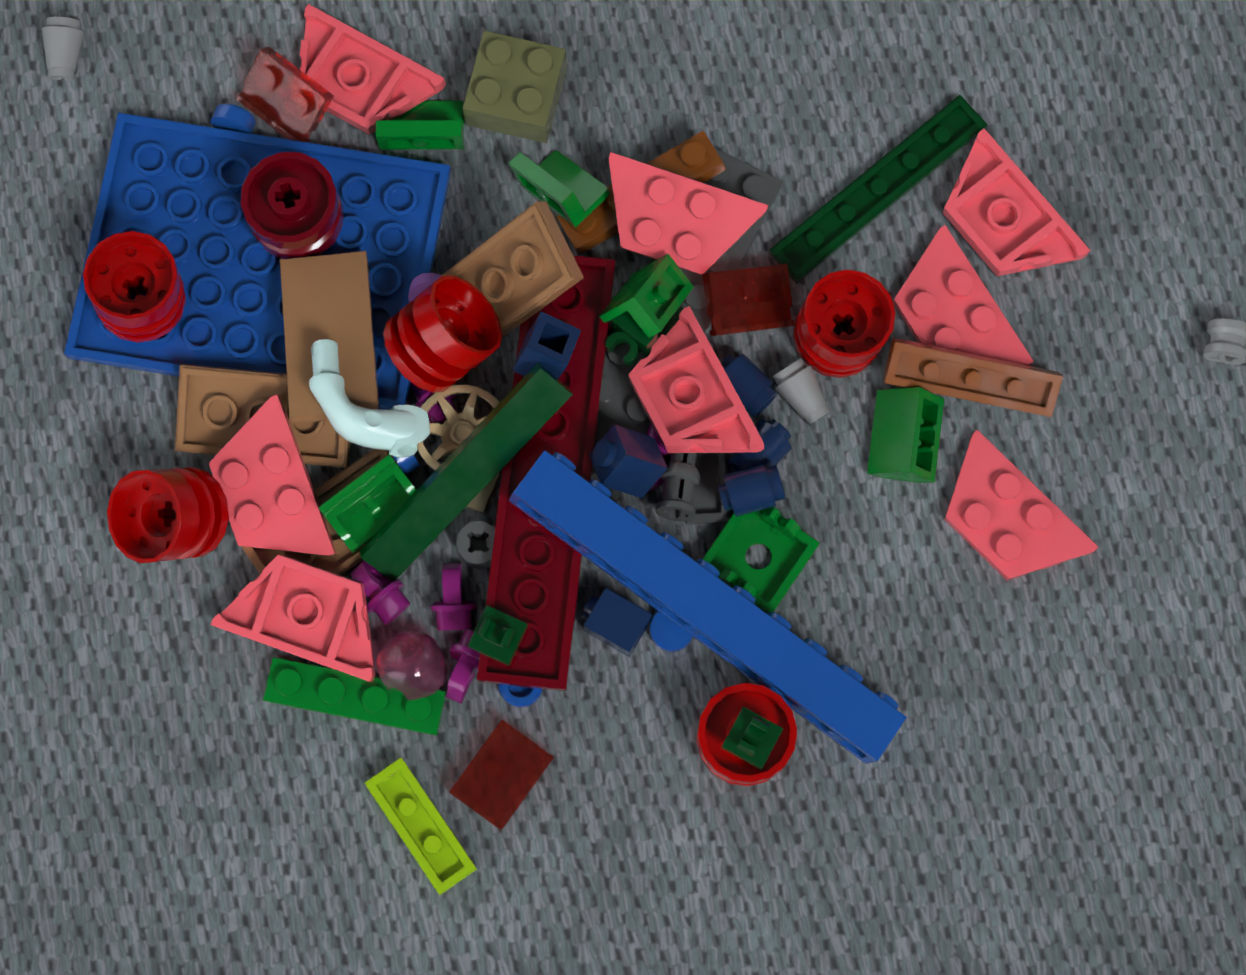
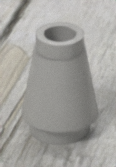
M69 17L46 18V27L41 28L48 78L51 80H61L64 78L65 81H73L84 32L80 30V21Z
M802 358L772 376L778 385L775 387L777 392L805 419L808 425L830 412L811 365L807 367Z

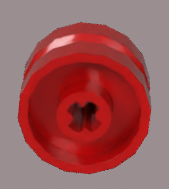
M741 683L724 688L709 700L698 722L696 742L701 760L714 776L731 785L749 787L767 782L786 766L795 750L797 726L791 708L781 695L764 685ZM743 707L784 728L762 770L721 749Z

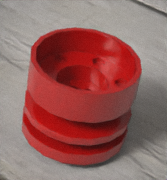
M135 231L113 234L99 242L87 257L83 271L85 291L105 328L118 338L137 343L156 340L170 332L182 318L186 296L181 275L179 274L175 259L166 245L152 235ZM142 290H145V291H146V295H145V296L140 295V293L142 292ZM132 293L137 295L134 300L131 298Z
M847 269L829 273L815 283L795 318L793 339L797 353L807 366L811 365L812 369L821 375L835 378L857 375L871 365L894 329L896 312L891 295L880 281L865 272ZM841 324L847 327L846 333L843 332L838 336L833 332L835 327L837 328Z
M453 275L441 276L415 297V300H412L386 322L383 332L386 350L397 369L418 388L432 393L446 391L467 374L471 368H475L500 347L502 340L500 320L490 302L481 291L468 281Z
M196 467L132 471L121 478L110 494L107 519L109 532L116 547L129 559L139 563H151L204 557L216 549L225 536L229 513L227 498L223 489L209 472Z

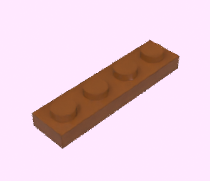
M704 130L646 163L701 183H705L726 170L722 159ZM612 184L607 186L610 195L576 228L559 215L556 216L579 256L619 233Z
M893 338L882 379L886 384L906 388L921 387L935 394L1052 417L1063 375L1057 371Z

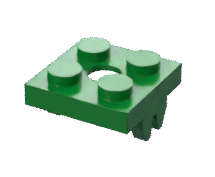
M771 507L738 517L733 514L703 560L719 571L720 575L718 578L732 588L734 585H737L748 591L756 599L754 605L768 614L776 610L820 545V542L800 530V526L795 520L784 518L780 510ZM761 544L769 549L771 562L767 567L754 569L748 565L745 555L748 548L753 545Z

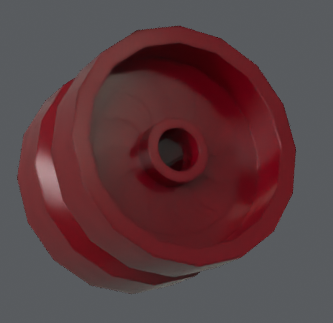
M280 152L264 158L249 171L242 185L241 207L256 240L268 253L281 259L318 256L335 243L343 227L344 209L330 172L317 159L301 152Z

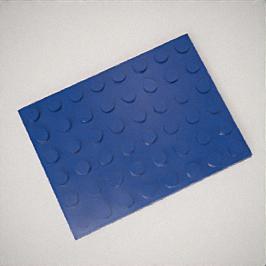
M118 113L84 267L87 257L97 244L113 234L135 231L152 235L166 245L175 259L184 284L186 304L182 318L167 334L156 340L139 343L123 340L108 331L98 317L85 291L82 271L64 355L68 359L177 377H179L181 364L287 373L280 269L281 258L268 253L256 240L241 207V191L249 171L264 158L280 152H301L317 159L330 172L344 209L343 227L335 243L321 255L366 251L379 409L390 410L395 405H407L411 382L393 364L385 347L383 332L386 322L409 304L408 295L411 281L420 274L432 273L451 176V167L446 164ZM142 290V292L140 293V295L145 296V295H146V291H145V290ZM132 293L131 298L134 300L137 295Z

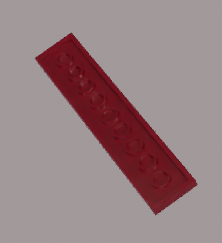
M574 256L584 278L520 325L516 359L525 336L540 312H544L580 329L581 332L568 366L559 378L571 390L573 395L502 469L486 606H490L527 623L528 628L510 667L480 654L477 672L478 682L567 692L582 555L508 500L544 450L551 455L556 452L565 456L575 465L576 469L574 472L587 482L591 479L593 464L589 454L595 447L606 352L605 344L609 321L604 323L599 315L612 300L616 265L615 260ZM514 372L513 388L524 376Z

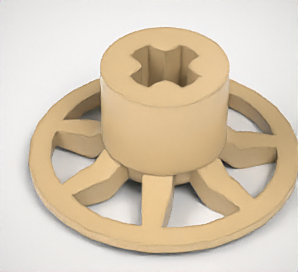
M454 385L444 392L434 393L422 405L421 408L428 413L433 405L438 402L447 419L444 424L429 423L430 434L441 436L443 442L432 456L428 453L423 441L417 444V449L428 466L436 471L441 465L438 461L448 453L451 455L487 417L478 419L474 416L478 397L489 402L493 408L500 403L489 392L476 386ZM456 393L470 394L463 412L460 413L455 412L445 397Z

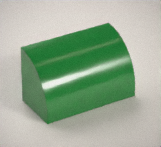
M921 387L877 390L867 474L878 478L914 483H935L944 398Z

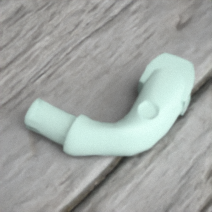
M329 339L315 341L313 346H311L313 377L309 380V388L334 430L346 441L363 447L388 450L389 455L399 458L414 455L417 451V444L424 441L430 434L427 412L413 405H395L390 410L368 409L351 403L345 393V379L340 375L338 343Z

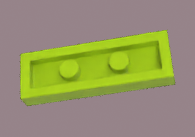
M402 757L364 783L439 895L444 894L478 870Z

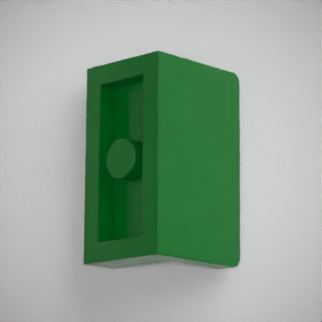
M424 101L394 120L376 121V139L380 150L464 149L463 101Z
M553 151L539 166L521 152L508 163L519 183L528 193L539 201H546L552 211L575 228L610 195L606 185L559 151Z
M666 254L633 273L599 317L606 323L628 311L647 337L650 338L662 331L694 286L671 256Z

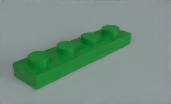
M273 657L263 701L438 736L446 691L380 678H374V681L369 682L335 669Z

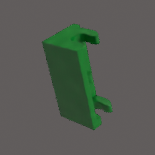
M388 455L318 508L350 551L354 553L365 545L417 490L393 458Z

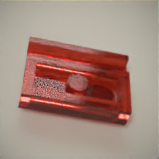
M271 47L260 49L243 83L245 86L235 99L288 140L308 143L310 135L317 129L334 95Z
M787 264L702 274L707 316L711 319L712 330H709L710 336L795 326L794 320H791L790 307L793 306Z
M501 719L449 793L502 831L554 757Z

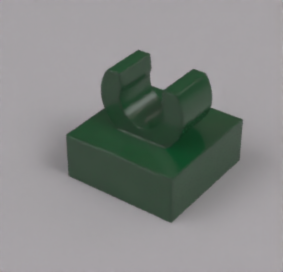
M628 311L612 320L614 333L608 337L605 347L606 351L611 353L616 345L620 343L627 344L630 347V351L623 358V363L626 366H630L637 360L639 352L646 357L650 354L652 346L658 340V335L655 334L648 338Z
M486 606L470 639L468 648L510 667L526 633L528 624L490 606Z
M743 707L721 749L762 770L784 728Z

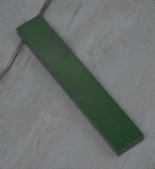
M958 95L769 249V254L797 284L977 137L978 133L983 128L986 129L988 124L961 95Z
M537 363L359 551L360 557L392 582H395L573 395L571 390L541 364Z

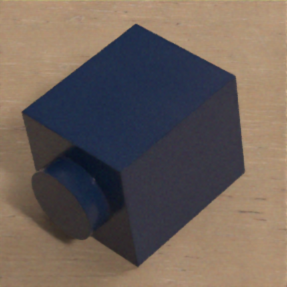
M540 312L525 336L512 371L525 377L539 363L559 379L568 366L581 330L544 312Z
M615 424L589 454L601 484L639 498H643L668 469L655 438Z
M605 588L600 597L594 594L591 596L581 614V618L586 620L583 625L584 632L630 658L651 622L652 614Z

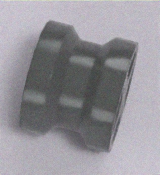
M473 521L462 527L458 533L456 544L460 557L467 565L478 569L491 566L495 534L494 526L484 521Z

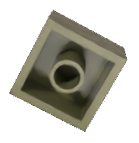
M483 31L463 105L466 125L548 143L567 69L566 49Z

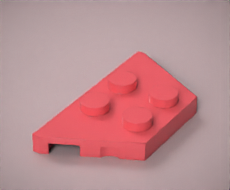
M310 4L306 6L304 12L306 19L304 40H301L300 57L302 60L296 83L298 95L370 135L376 131V121L394 120L442 91L446 86L444 77Z
M983 128L977 135L944 207L943 215L996 276L1085 258L1090 249Z
M610 152L609 166L620 246L622 249L655 260L669 254L679 268L703 275L767 211L768 205Z
M946 225L942 226L893 300L894 306L918 343L1028 366L1032 365L1034 361Z
M690 306L684 308L679 313V320L666 336L662 334L652 346L650 354L646 358L641 359L628 374L629 381L666 452L745 453L764 450L762 438Z
M279 395L271 396L209 462L213 477L220 483L227 498L229 522L238 546L327 556L335 555L337 551L325 518L318 508L320 504L282 399Z
M978 430L971 435L944 520L1006 581L1058 565L1071 559L1092 554L1098 548L1077 525Z
M277 555L254 581L248 583L238 593L239 596L225 610L218 613L212 619L211 625L357 678L369 682L374 681L376 674L364 583L284 555Z

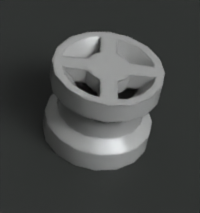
M1225 318L1210 320L1207 326L1210 342L1204 347V358L1232 365L1246 363V322Z

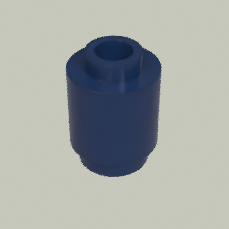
M730 354L721 362L746 411L753 418L764 411L778 395L772 388L773 382L745 354L737 358Z
M760 419L755 424V427L764 442V450L760 452L733 453L728 459V463L735 471L764 463L766 467L777 465L792 449L788 442L791 438L788 430L774 419L769 423Z
M764 463L725 474L726 484L718 485L724 510L733 509L736 517L776 506V501L786 499L777 465L766 467Z

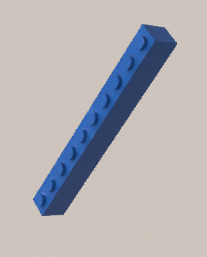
M544 450L508 500L752 681L758 685H764L781 695L793 711L862 762L868 764L879 760L907 718L897 710L899 704L893 698L881 691L873 693L861 684L863 678L855 670L843 664L838 667L825 657L827 651L820 644L809 638H805L803 641L789 631L792 626L786 619L774 612L766 614L754 605L756 599L748 591L737 585H734L732 588L718 578L720 575L719 571L703 559L694 561L682 552L684 546L676 538L665 532L659 535L646 525L648 520L641 512L631 506L621 507L610 499L612 493L603 484L594 479H590L587 482L574 472L576 469L575 465L565 456L556 452L551 455Z

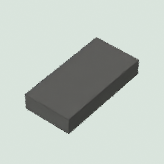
M697 453L695 467L699 470L700 480L699 484L694 486L692 506L696 509L695 518L686 521L687 525L728 523L730 520V510H724L718 485L726 484L724 475L728 474L727 453Z

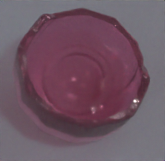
M404 631L392 636L382 645L375 660L377 672L388 690L391 688L400 690L409 700H417L432 695L444 684L448 673L445 658L437 641L430 635L418 631Z

